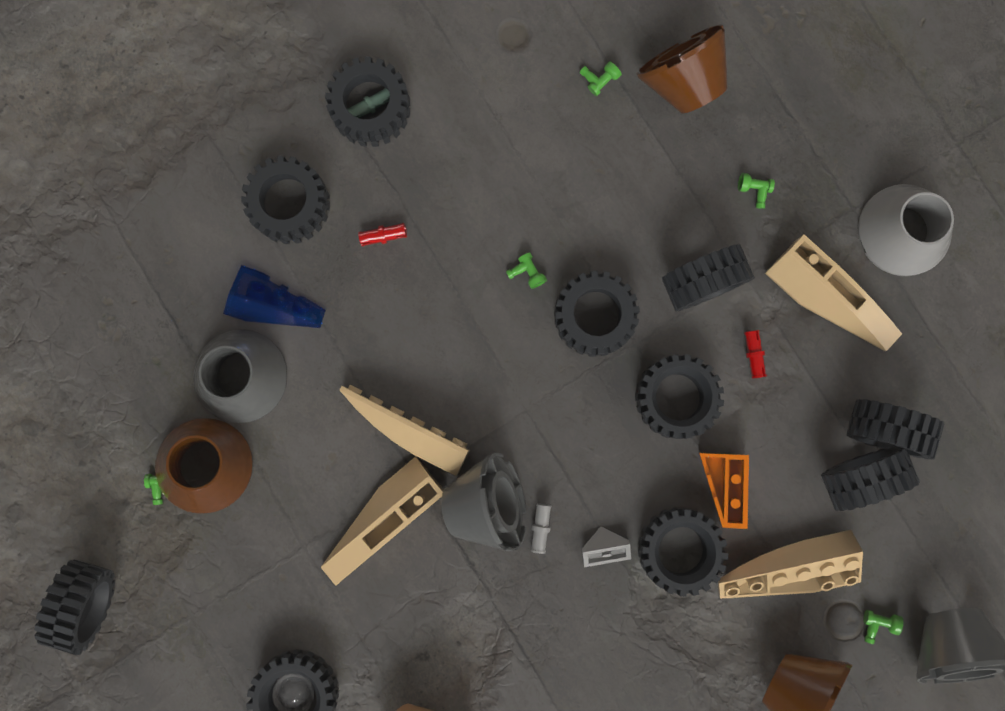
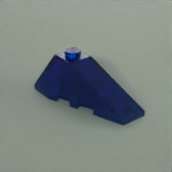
M241 265L229 291L223 314L246 322L320 328L326 310L303 296L297 297L288 292L289 288L283 284L278 286L273 283L267 274Z

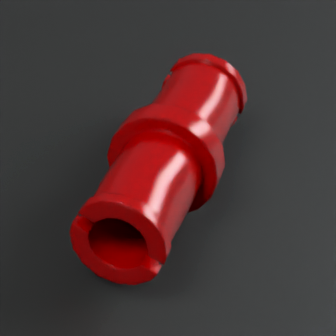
M405 223L388 227L381 225L378 226V229L360 231L358 236L363 247L379 242L386 244L389 240L407 238Z
M760 330L744 332L748 350L746 358H749L752 379L767 376L763 358L765 350L762 351Z

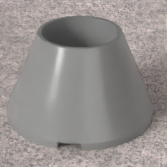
M908 184L890 186L875 194L864 206L858 222V237L866 251L865 255L881 270L897 276L917 275L935 267L946 255L952 239L953 211L944 198L919 186ZM905 208L916 211L924 219L927 227L925 242L914 239L906 231L903 224V211Z

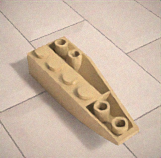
M805 235L796 239L765 273L799 305L883 351H887L902 335L900 330L875 301L837 263Z
M349 385L348 388L341 386L340 391L355 409L385 436L413 455L455 476L458 475L470 451L466 448L467 443L457 438H453L451 441L445 438V432L435 427H432L431 430L423 427L425 422L414 416L411 420L403 416L404 411L394 406L388 409L382 406V400L372 395L368 399L361 395L362 390L352 385Z
M414 457L377 489L321 566L335 586L442 497L444 489L417 457Z
M852 530L793 543L761 555L721 577L718 581L719 597L722 599L829 591L846 585L852 586L861 582L863 550Z

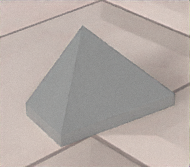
M600 527L582 548L584 567L631 559L629 540Z

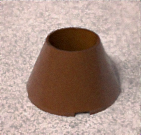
M721 24L690 36L691 39L681 44L676 43L664 50L639 69V72L636 73L638 78L682 114L694 111L715 100L728 88L725 29Z
M202 418L191 420L175 428L162 442L155 461L156 479L164 496L178 508L192 513L217 512L233 504L246 490L252 476V453L246 439L233 426L216 419ZM209 442L216 448L219 454V470L211 482L202 487L194 488L182 476L181 460L185 452L193 445Z
M786 654L767 688L762 703L769 711H831L853 665L842 661Z

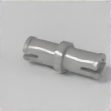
M537 503L535 524H532L531 528L533 530V539L530 551L545 554L547 533L551 529L549 526L551 505Z

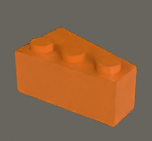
M699 453L722 528L748 529L749 455Z

